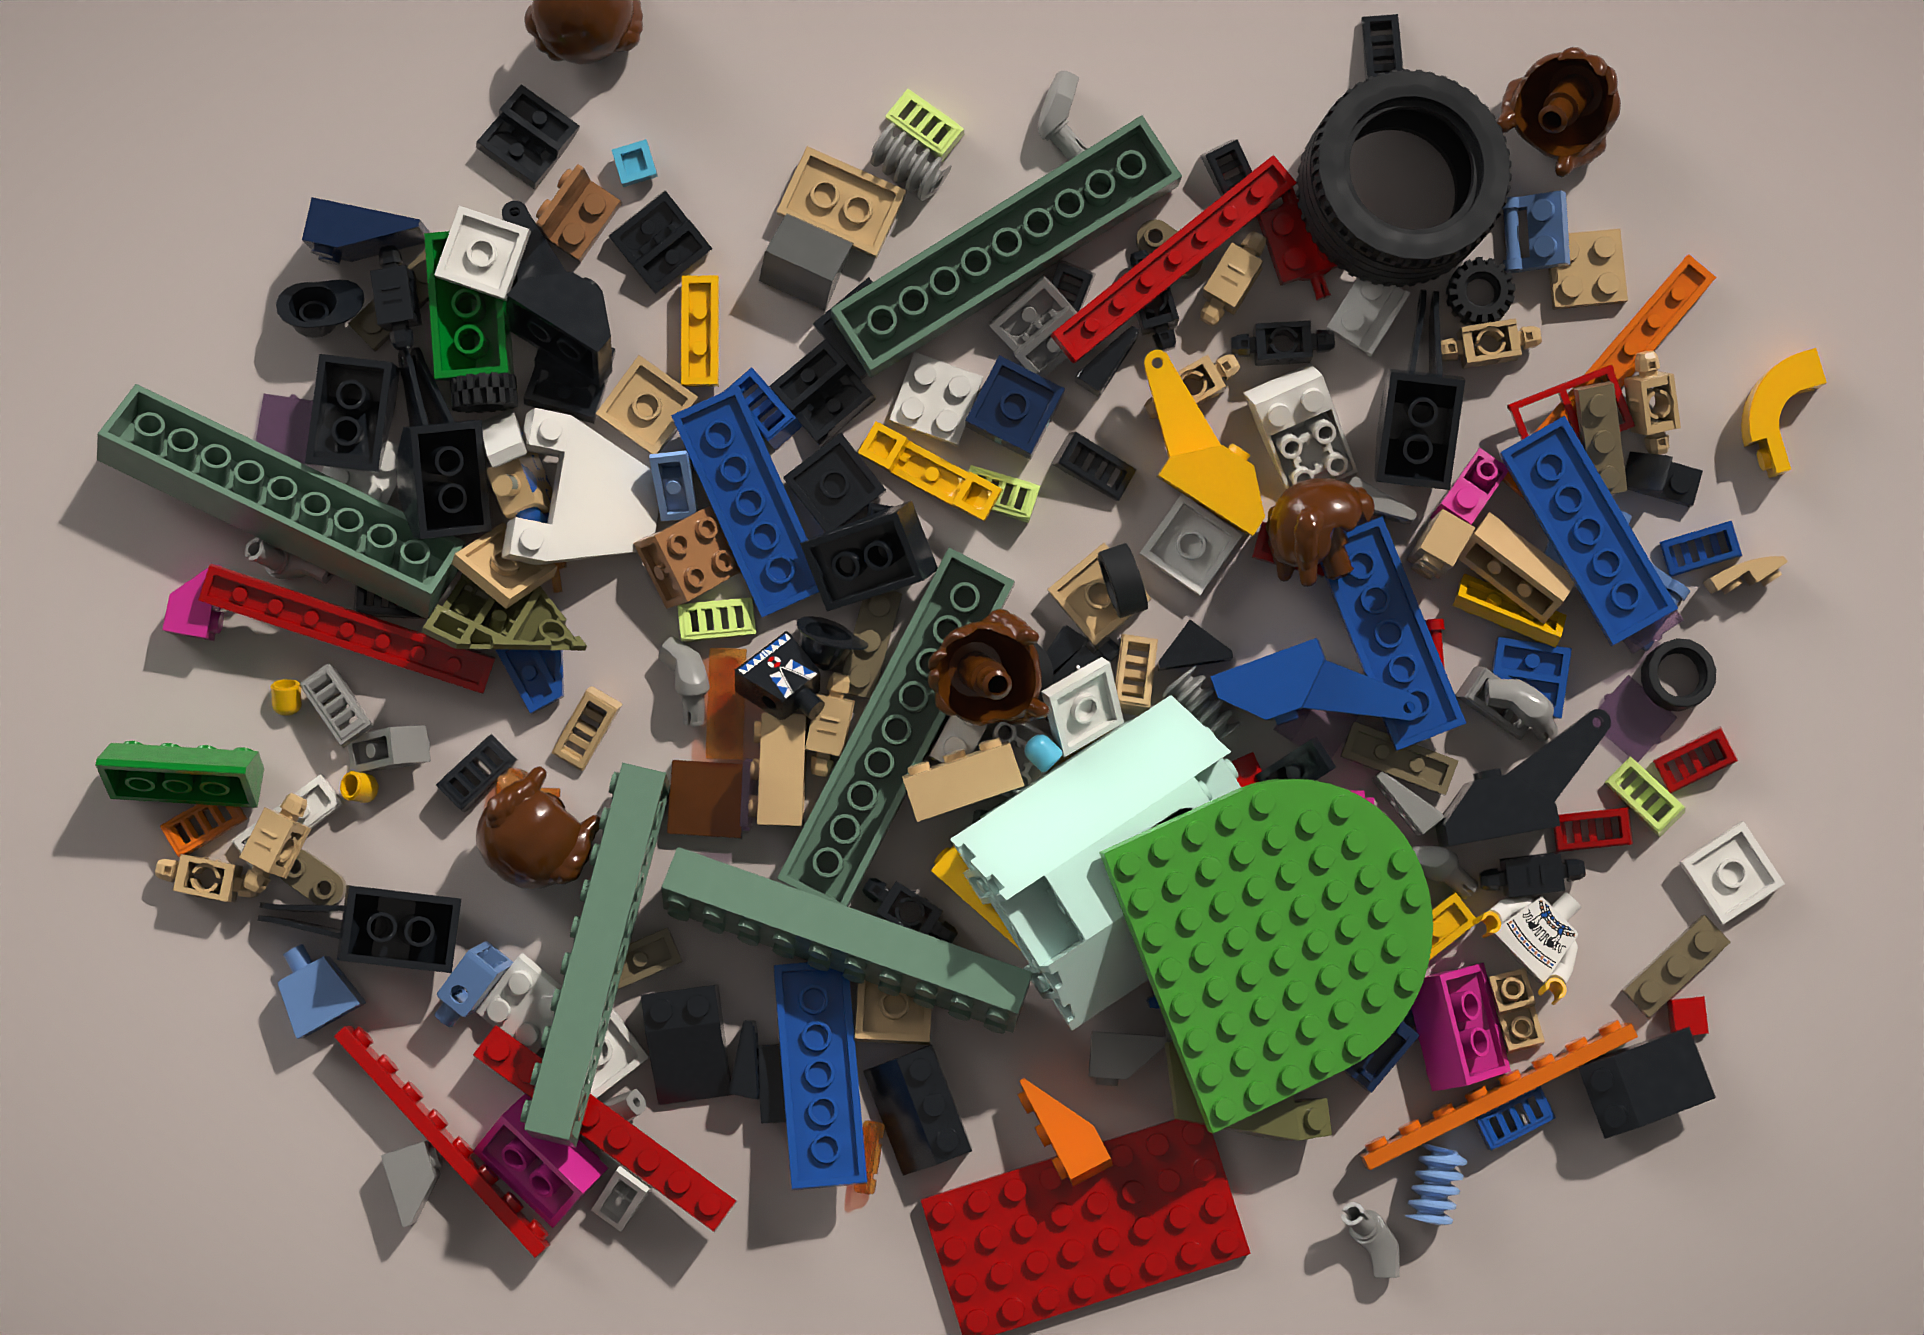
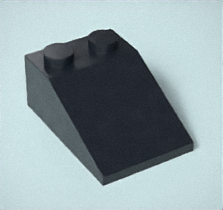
M319 354L305 464L380 473L396 405L400 375L399 367L393 362Z
M912 501L879 511L800 543L827 612L924 581L938 569Z
M719 985L641 995L645 1034L658 1105L732 1095L729 1092L731 1077Z
M1690 1026L1599 1056L1578 1067L1604 1139L1643 1127L1716 1098Z

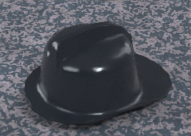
M349 280L304 282L287 287L278 296L276 308L280 318L293 326L299 334L305 337L318 338L330 334L338 324L345 323L355 317L362 309L365 298L360 286Z
M815 616L802 617L797 621L796 626L800 631L799 645L813 663L823 671H829L841 665L851 650H864L868 648L867 642L855 636L845 626L835 621Z

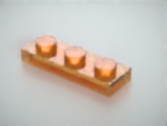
M709 649L708 680L710 688L708 690L706 759L744 760L746 699L735 692V669L747 661V649Z

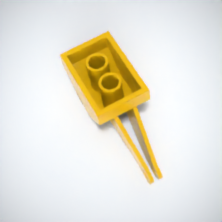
M1162 350L1149 352L1144 360V368L1169 457L1156 477L1244 534L1253 536L1264 520L1265 514L1255 467L1247 461L1251 455L1233 443L1228 448L1220 444L1172 364L1168 354ZM1153 359H1161L1162 366L1160 368L1153 367Z

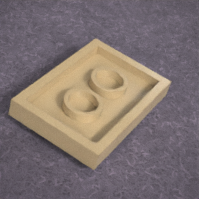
M807 146L776 212L777 215L785 217L788 213L854 243L852 248L877 259L906 197L907 190Z

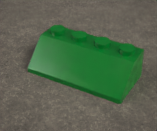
M450 231L424 233L434 379L450 381L451 378H456V376L476 375L484 372L485 374H490L491 372L514 374L507 301L437 278L434 274Z
M125 741L124 743H110L97 757L95 764L110 799L258 808L264 774V766L259 751H253L245 747L226 750L217 749L209 745H200L197 748L180 747L173 743H163L158 746L144 745L137 741Z

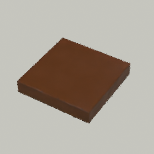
M672 760L667 834L742 839L747 765Z

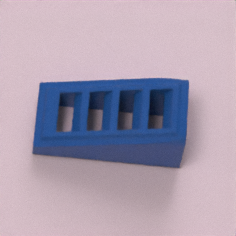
M751 367L726 390L739 385L742 393H745L756 383L759 387L745 398L749 408L765 394L768 396L766 400L751 411V414L760 433L774 449H777L802 427V424ZM776 406L778 409L761 423L759 419Z
M1732 520L1659 542L1670 577L1743 556ZM1721 531L1724 533L1729 552L1724 554L1721 552L1716 533ZM1707 535L1715 555L1711 558H1707L1701 538ZM1694 540L1700 561L1694 563L1687 541ZM1680 544L1686 564L1680 567L1673 550V546Z
M1541 1086L1473 1120L1487 1149L1493 1151L1556 1117ZM1532 1096H1534L1542 1113L1537 1118L1527 1101ZM1519 1103L1529 1120L1525 1124L1522 1123L1514 1107ZM1505 1110H1508L1516 1127L1512 1130H1509L1501 1113ZM1494 1116L1503 1133L1500 1136H1496L1489 1121Z

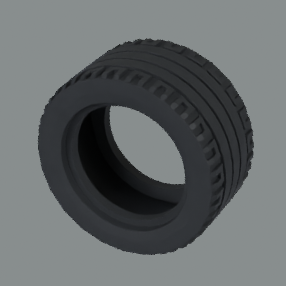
M1392 70L1388 74L1384 72L1378 73L1376 77L1370 76L1363 83L1355 84L1353 89L1347 90L1330 108L1312 134L1301 156V164L1297 171L1299 175L1296 178V184L1298 185L1296 197L1299 198L1297 205L1302 212L1301 219L1305 223L1307 233H1310L1312 236L1311 240L1319 247L1318 250L1328 257L1331 263L1333 262L1337 265V268L1340 270L1344 269L1350 276H1355L1361 281L1365 282L1367 280L1374 285L1383 284L1384 287H1390L1391 285H1396V287L1408 285L1410 287L1415 286L1417 283L1424 284L1430 279L1435 280L1440 275L1446 274L1452 268H1455L1480 244L1495 226L1497 219L1503 212L1502 208L1507 203L1506 196L1511 188L1509 182L1512 180V174L1509 172L1511 168V161L1509 160L1510 151L1506 147V137L1503 136L1502 128L1497 124L1494 114L1490 112L1486 104L1479 100L1476 94L1474 95L1469 91L1470 89L1462 87L1455 80L1452 81L1443 75H1435V73L1430 71ZM1385 130L1411 133L1430 143L1446 161L1454 181L1455 200L1449 220L1426 229H1404L1388 224L1371 213L1358 197L1351 180L1349 164L1353 143L1368 134Z

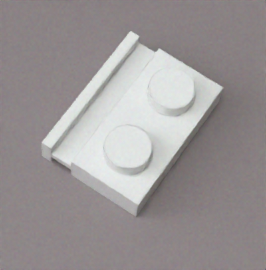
M1357 278L1326 330L1334 332L1336 336L1355 348L1361 349L1371 357L1411 293L1396 287V285L1384 287L1383 284L1374 285L1370 281L1366 280L1364 282Z

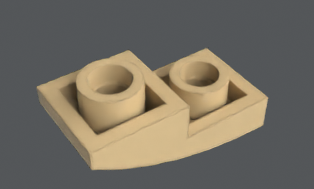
M1784 556L1762 557L1745 561L1719 572L1705 580L1703 584L1710 594L1721 589L1725 595L1743 583L1740 578L1742 575L1749 586L1760 581L1764 587L1782 575L1778 568L1788 561Z
M1522 968L1490 976L1488 979L1507 1053L1544 1045L1545 1040L1534 1007L1536 1002L1526 969Z

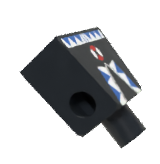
M788 631L782 633L735 669V692L779 720H785L798 709L808 718L813 719L821 713L825 706V702L817 696L820 691L821 673Z

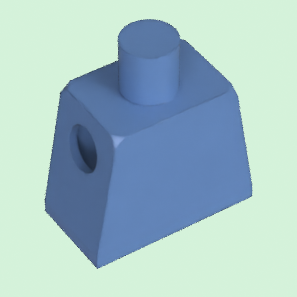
M488 941L468 950L436 994L443 1003L434 1013L435 1017L444 1025L453 1027L460 1016L466 1018L475 1013L512 965L513 961Z
M303 944L283 954L293 973L278 981V986L297 1039L311 1035L366 1004L364 998L330 956H323L312 961Z

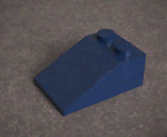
M311 197L302 241L311 249V253L319 255L318 260L340 265L341 260L354 262L377 256L382 247L396 246L400 250L425 243L424 233H430V231L420 219Z

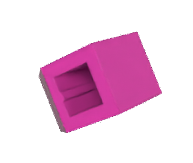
M1479 448L1452 484L1450 490L1444 495L1430 518L1433 519L1444 509L1472 525L1507 474L1506 466Z
M208 568L169 594L163 631L214 641L216 633L219 634L224 623V613L220 612L221 608L198 601Z

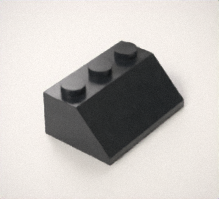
M933 1044L863 1070L903 1176L938 1165L972 1151L971 1143Z

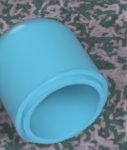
M1044 734L1033 736L1027 742L1024 749L1026 758L1044 773L1063 755V751Z

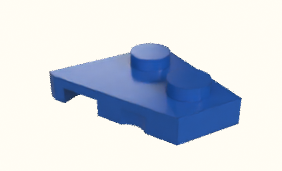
M1497 637L1491 672L1500 679H1520L1534 687L1553 704L1554 714L1552 718L1562 719L1572 648L1556 646L1555 648L1542 643Z
M495 649L530 714H534L564 697L563 650Z

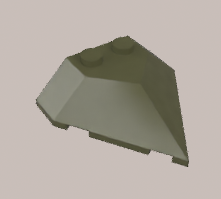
M463 573L443 606L437 604L421 631L440 642L460 650L585 651L587 647L580 636L574 637L566 627L567 619L541 586L506 609Z

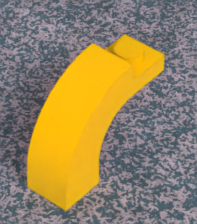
M1816 348L1794 354L1768 370L1754 385L1745 402L1741 419L1744 447L1759 444L1760 449L1757 450V460L1762 471H1767L1769 478L1783 475L1791 470L1779 428V419L1783 406L1790 397L1819 389L1827 383Z

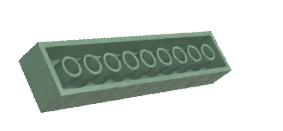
M1143 115L835 305L831 308V318L869 377L872 378L1177 188L1182 175Z
M138 384L133 386L97 434V461L426 619L459 571L451 563L455 553L465 547V541L455 536L429 539L413 538L404 512Z
M950 547L948 548L777 879L796 889L849 907L907 795L902 776L909 774L908 767L924 762L948 716L937 708L935 703L936 693L928 684V674L930 672L928 661L931 655L940 648L945 637L954 629L969 623L982 621L992 611L1003 609L1015 586L1014 580Z
M623 762L620 773L614 771L609 786V793L612 794L611 807H604L599 824V829L603 830L601 844H594L590 857V865L593 866L591 880L585 879L580 894V901L584 902L582 915H576L572 923L570 937L574 938L572 952H565L562 960L560 974L564 975L562 989L556 988L550 1007V1010L554 1011L552 1026L546 1025L543 1031L540 1047L545 1048L542 1063H535L530 1082L531 1085L535 1086L532 1101L526 1099L520 1119L521 1122L525 1123L524 1130L530 1136L575 1148L670 794V783L665 772Z
M680 847L676 849L661 887L663 909L668 910V915L677 920L688 921L690 918L702 922V926L711 932L723 934L724 931L733 933L738 935V940L751 946H758L759 943L772 947V951L775 954L784 958L792 959L794 956L806 959L811 967L818 970L828 971L830 967L831 969L843 972L842 976L849 981L862 984L866 980L876 984L880 991L888 995L899 996L901 992L913 997V1002L922 1007L933 1009L934 1006L944 1008L949 1010L948 1014L962 1021H969L970 1018L983 1022L986 1029L995 1033L1014 1032L1033 974L1031 971Z

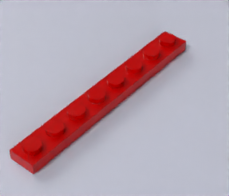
M1272 155L1052 332L1050 337L1070 361L1075 364L1292 189L1297 182L1279 160Z
M210 564L198 601L481 694L485 692L496 658L472 649H455L424 633L214 564Z
M352 1025L344 1026L334 1036L335 1039L533 1257L539 1256L551 1245L546 1240L549 1236L546 1229L536 1219L530 1222L521 1212L524 1206L519 1199L510 1191L505 1194L495 1184L499 1180L498 1177L486 1164L479 1166L470 1156L474 1151L469 1144L460 1136L455 1139L445 1129L449 1125L446 1119L436 1109L433 1108L429 1111L420 1101L424 1097L413 1083L408 1081L405 1084L395 1074L399 1069L386 1054L379 1056L370 1046L374 1041L369 1034L360 1026L356 1029Z
M495 1025L473 1056L532 1099L535 1086L530 1084L535 1063H542L543 1059ZM590 1094L580 1135L715 1233L737 1201Z

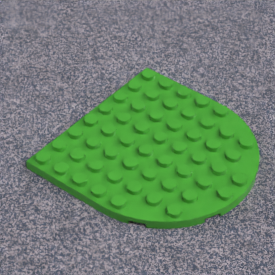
M1272 779L1253 783L1231 791L1099 852L1207 1130L1213 1134L1362 1061L1378 1049L1401 1024L1414 1004L1423 984L1429 964L1433 936L1432 904L1424 871L1415 851L1395 823L1368 800L1347 789L1309 779Z

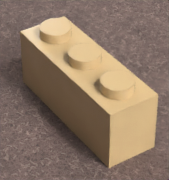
M1442 509L1428 522L1407 558V561L1414 564L1411 569L1424 578L1431 579L1432 576H1435L1439 579L1454 566L1475 527Z
M1490 512L1473 531L1458 557L1461 562L1543 624L1560 607L1575 585L1567 570Z
M762 713L761 721H755L754 743H760V758H753L752 780H759L758 795H752L751 817H757V825L804 827L807 757L805 746L808 732V717L805 714H792L785 720H779L769 713Z
M1000 737L979 743V751L966 755L965 750L961 749L944 755L943 763L930 767L929 761H925L908 767L909 774L902 776L917 822L1023 787L1024 783L1010 742H1001Z

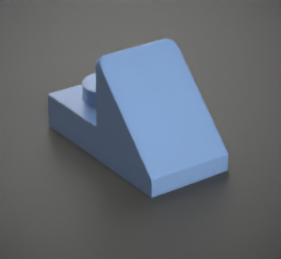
M687 451L650 454L649 460L661 521L684 519L697 512L698 506L692 479L694 465Z

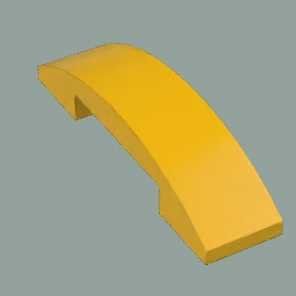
M875 421L857 452L877 466L921 491L984 522L1003 491L997 485L972 472H967L877 421Z

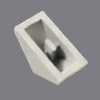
M620 1165L591 1211L621 1232L653 1187L623 1165Z

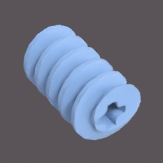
M1424 1143L1422 1146L1429 1150L1431 1154L1419 1156L1418 1160L1427 1166V1170L1415 1171V1175L1423 1180L1424 1183L1411 1187V1190L1420 1195V1199L1408 1200V1205L1417 1210L1416 1214L1405 1215V1217L1434 1225H1449L1453 1223V1219L1445 1214L1444 1211L1454 1210L1457 1205L1447 1197L1460 1194V1190L1451 1184V1181L1463 1180L1464 1177L1463 1174L1454 1168L1455 1166L1467 1165V1160L1461 1157L1457 1151Z

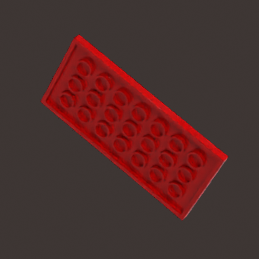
M1172 1119L1102 1141L1111 1157L1113 1166L1075 1186H1072L1068 1177L1061 1180L1052 1163V1159L1057 1157L1054 1156L920 1199L962 1335H996L1251 1254L1213 1133L1207 1130L1206 1125Z

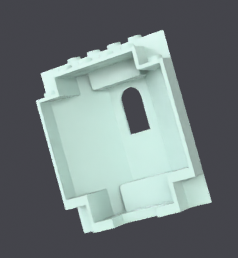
M1172 695L1138 717L1124 722L980 816V820L950 839L969 868L963 872L982 904H992L1029 964L1024 969L1033 972L1032 983L1043 999H1052L1071 1031L1148 980L1099 852L1152 828L1179 809H1194L1231 791L1242 788L1237 781L1239 775L1235 766L1230 760L1223 759L1231 751L1216 738L1208 727L1203 726Z

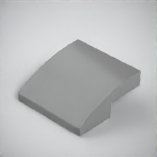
M1043 274L990 320L989 326L1011 348L1014 356L1026 369L1044 378L1067 358L1050 335L1075 315L1077 311Z

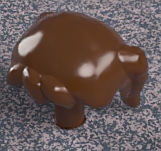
M533 0L524 17L525 28L535 38L538 50L547 54L549 59L556 62L567 61L575 64H590L598 62L614 52L632 50L638 45L640 34L643 30V13L640 0Z
M1570 47L1563 52L1549 54L1536 61L1524 77L1512 80L1508 84L1502 99L1500 117L1496 122L1501 126L1503 133H1507L1512 128H1515L1518 135L1543 155L1556 159L1557 162L1554 168L1556 175L1559 177L1567 176L1575 168L1590 164L1605 151L1606 135L1614 126L1621 110V100L1617 89V74L1612 67L1607 66L1603 58L1598 55L1587 54L1579 47Z
M1315 478L1300 481L1283 492L1275 506L1269 509L1266 523L1268 546L1271 550L1280 581H1288L1292 577L1295 567H1298L1301 584L1304 587L1313 586L1317 581V565L1321 561L1327 575L1326 578L1331 580L1346 577L1353 571L1354 567L1351 565L1345 544L1349 542L1346 532L1352 531L1357 526L1362 514H1364L1367 522H1369L1375 511L1374 500L1364 488L1353 487L1351 484L1335 479Z
M996 609L982 621L969 623L951 631L945 637L940 648L931 655L928 661V668L930 670L928 684L936 693L935 703L937 708L943 714L948 716L956 715L961 720L976 726H984L994 722H1006L1015 726L1026 724L1036 718L1042 719L1047 717L1050 711L1049 706L1038 699L1042 686L1039 654L1034 644L1038 642L1039 634L1028 626L1026 621L1004 609Z
M541 766L533 768L526 777L513 782L503 788L497 795L490 798L487 807L479 818L476 828L477 848L487 866L504 881L523 889H542L553 884L564 885L577 880L583 867L589 860L592 842L595 839V834L599 831L601 819L598 815H592L579 823L573 815L565 810V805L558 796L541 791L540 789L547 776L546 770Z

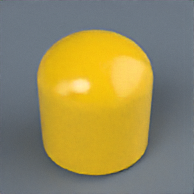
M283 679L275 681L271 685L272 708L276 713L290 716L296 714L301 709V686L298 681Z
M356 771L346 773L340 784V791L344 799L360 803H369L374 800L379 790L378 782L374 776Z

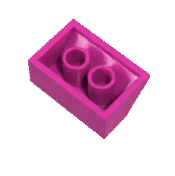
M1484 962L1425 976L1411 1009L1417 1033L1420 1035L1418 1040L1421 1045L1426 1065V1074L1429 1078L1432 1092L1468 1086L1510 1072L1511 1069Z
M524 1094L500 1116L473 1151L542 1219L554 1228L608 1170V1167L600 1160L597 1154L590 1151L579 1139L575 1148L530 1136L524 1130L525 1123L520 1121L526 1099L532 1101L529 1096Z

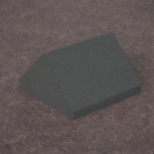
M787 213L765 251L759 281L822 310H826L854 243Z

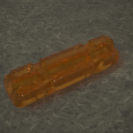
M866 1120L863 1123L867 1184L854 1185L853 1188L855 1192L870 1195L874 1194L876 1190L877 1179L873 1178L874 1174H878L882 1149V1144H879V1138L883 1139L885 1129L884 1123L879 1121Z

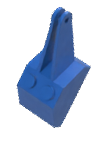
M1317 638L1210 676L1218 698L1267 721L1275 720L1277 725L1299 719L1297 711L1303 709L1402 719L1406 721L1415 720L1422 713V703L1417 696L1327 661L1320 641ZM1407 702H1411L1415 706L1414 711L1411 713L1404 711V705Z

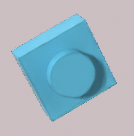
M646 139L612 149L623 187L658 177Z

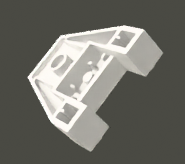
M534 408L526 413L522 435L526 450L558 457L548 522L542 523L517 517L508 521L501 558L533 565H543L636 553L637 550L633 543L654 534L656 530L659 507L652 470L572 415Z

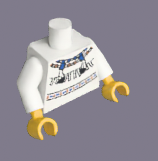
M1565 892L1552 905L1542 896L1533 898L1527 895L1502 899L1489 911L1473 919V925L1479 922H1483L1486 925L1487 931L1482 935V938H1487L1491 935L1537 982L1544 983L1548 979L1538 989L1540 996L1547 990H1550L1554 995V1001L1551 1004L1555 1005L1566 995V984L1573 972L1578 951L1575 941L1578 933L1567 921L1581 908L1580 904L1570 894Z

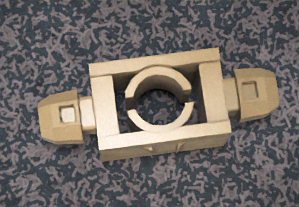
M1252 231L1243 240L1241 247L1234 243L1230 244L1203 288V297L1210 302L1206 301L1201 310V321L1213 327L1225 315L1224 309L1235 315L1263 269L1261 267L1263 260L1258 257L1261 256L1265 248L1266 238Z
M1516 318L1461 327L1456 333L1458 341L1455 340V337L1441 341L1442 361H1457L1458 357H1460L1462 369L1517 361L1522 355L1521 347L1523 350L1535 348L1542 343L1540 328L1527 326L1521 327L1520 331H1518ZM1483 336H1491L1497 342L1504 338V342L1499 345L1495 352H1488L1482 346H1477L1474 350V346L1478 344Z
M1644 351L1637 353L1635 357V371L1639 372V375L1624 378L1627 406L1635 424V427L1630 428V431L1647 435L1644 441L1648 453L1661 455L1667 453L1669 449V435L1665 431L1681 428L1675 378L1672 373L1657 370L1660 368V364L1655 351ZM1654 396L1655 405L1653 409L1650 411L1649 402L1650 399Z
M1207 354L1177 372L1183 382L1187 379L1201 381L1203 376H1205L1206 380L1202 384V391L1197 395H1192L1199 407L1224 392L1226 385L1222 379L1228 380L1237 374L1240 365L1233 354L1217 359L1215 365ZM1207 382L1211 387L1209 390H1207ZM1151 397L1144 404V409L1150 419H1158L1153 398Z
M834 672L830 676L826 688L830 690L829 695L817 694L825 702V706L818 716L811 719L805 749L817 751L816 756L812 755L810 769L814 775L827 777L834 763L831 756H841L846 746L855 700L844 698L845 693H849V675Z
M290 793L285 797L280 805L282 808L280 813L264 807L239 857L253 865L252 869H248L244 878V887L260 894L266 889L271 880L269 878L270 874L287 878L311 831V828L297 822L299 817L304 815L307 800L294 793Z
M181 854L179 861L162 859L158 860L155 875L159 879L169 882L175 881L173 891L225 902H236L237 892L238 896L253 898L259 895V893L244 887L246 874H243L241 877L243 866L222 862L218 859L211 860L209 857L201 858ZM211 868L215 872L216 878H223L222 883H214L211 888L207 889L202 885L201 879L194 878V873L202 874L206 869Z

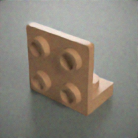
M577 164L573 170L567 169L561 176L557 184L559 190L552 200L546 199L540 206L536 214V218H538L536 225L546 240L581 263L620 208L622 202L591 181L585 168Z
M710 506L702 508L663 531L646 536L633 543L666 609L689 602L741 572L720 523Z

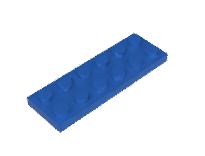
M739 385L671 415L761 617L763 618L819 593L800 545L801 542L808 539Z
M1565 416L1499 453L1500 458L1610 646L1619 643L1678 609Z
M1383 516L1346 532L1349 542L1345 544L1351 565L1354 567L1353 571L1346 577L1331 580L1326 578L1327 575L1322 561L1320 565L1365 676L1417 696L1422 703V713L1415 720L1406 721L1382 717L1395 751L1466 724ZM1407 702L1404 705V711L1407 713H1411L1415 709L1414 704L1411 702Z
M807 962L773 965L791 1190L867 1184L850 981L842 976L843 972L831 969L830 967L828 971L818 970L811 967Z

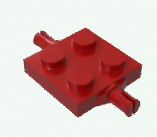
M1292 188L1281 197L1283 201L1281 206L1259 214L1257 219L1262 234L1266 238V245L1280 286L1297 280L1310 281L1316 301L1331 296L1324 276L1332 269L1337 268V265L1333 262L1331 263L1328 257L1318 250L1319 247L1311 240L1312 236L1310 233H1307L1305 223L1301 219L1302 212L1297 205L1299 199H1297L1294 188Z

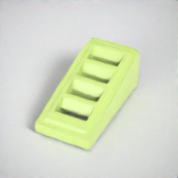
M909 89L903 93L885 116L888 121L893 122L902 132L905 131L911 139L919 141L918 144L924 149L928 148L930 154L935 158H942L941 162L944 161L965 135L964 128ZM912 102L915 108L905 120H902L898 116ZM923 111L927 115L916 128L912 127L910 124ZM933 119L937 124L926 137L922 132ZM945 128L948 133L939 144H936L933 140Z
M973 465L970 466L969 472L985 478V480L991 483L992 481L999 483L998 487L1003 489L991 511L1029 523L1040 491V485ZM1009 486L1012 487V491L1006 506L1000 504L1005 487ZM1020 490L1027 492L1021 510L1014 508Z
M752 597L677 605L681 641L683 643L757 634ZM742 607L743 628H737L735 608ZM720 609H727L729 629H722ZM705 611H712L714 630L707 631ZM697 612L699 632H692L690 613Z
M1631 756L1604 782L1658 837H1661L1685 813V806ZM1634 771L1638 777L1623 790L1619 785ZM1645 782L1649 787L1634 800L1631 795ZM1656 793L1660 798L1647 811L1643 809L1642 806ZM1667 804L1671 809L1657 822L1653 817Z

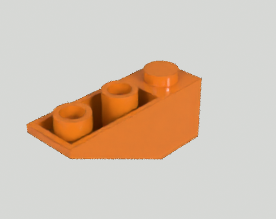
M1025 1078L1019 1080L1023 1092L1017 1094L1027 1114L1034 1111L1040 1123L1034 1128L1043 1146L1046 1147L1051 1144L1057 1157L1052 1159V1163L1061 1180L1068 1177L1072 1186H1075L1113 1166L1111 1157L1094 1125Z

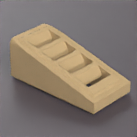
M1121 634L1115 686L1122 714L1139 716L1150 709L1158 639ZM1127 649L1148 652V657L1127 655ZM1125 664L1146 667V671L1125 669ZM1123 680L1144 682V685L1142 687L1123 684ZM1122 695L1142 697V699H1141V698L1128 697V696H1122Z
M590 686L582 696L551 753L584 771L623 704L597 688ZM590 702L606 710V716L590 707ZM583 714L600 724L599 728L597 729L582 720ZM575 727L593 737L592 741L589 742L573 732ZM569 740L585 749L584 755L565 745Z

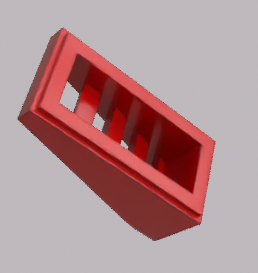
M1719 726L1654 759L1653 762L1668 791L1673 793L1737 762L1738 758L1722 727ZM1712 740L1716 741L1723 755V758L1719 760L1716 759L1708 744ZM1700 746L1710 763L1703 767L1694 750ZM1686 753L1696 769V772L1692 774L1689 773L1681 758ZM1673 759L1683 777L1676 781L1667 762Z
M1629 807L1558 814L1560 826L1554 827L1556 852L1633 844ZM1618 816L1619 838H1613L1611 817ZM1596 818H1603L1605 839L1598 840ZM1587 819L1590 841H1583L1580 820ZM1565 821H1572L1574 843L1567 842Z

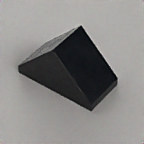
M1189 620L1160 658L1157 668L1158 671L1226 662L1233 659V653L1231 649L1192 620Z

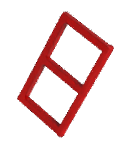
M1608 365L1508 404L1507 409L1511 413L1520 439L1523 440L1529 435L1519 408L1558 393L1568 421L1580 440L1578 419L1566 390L1606 375L1608 381L1614 383L1616 403L1624 423L1619 424L1620 432L1635 427L1614 373L1613 365Z

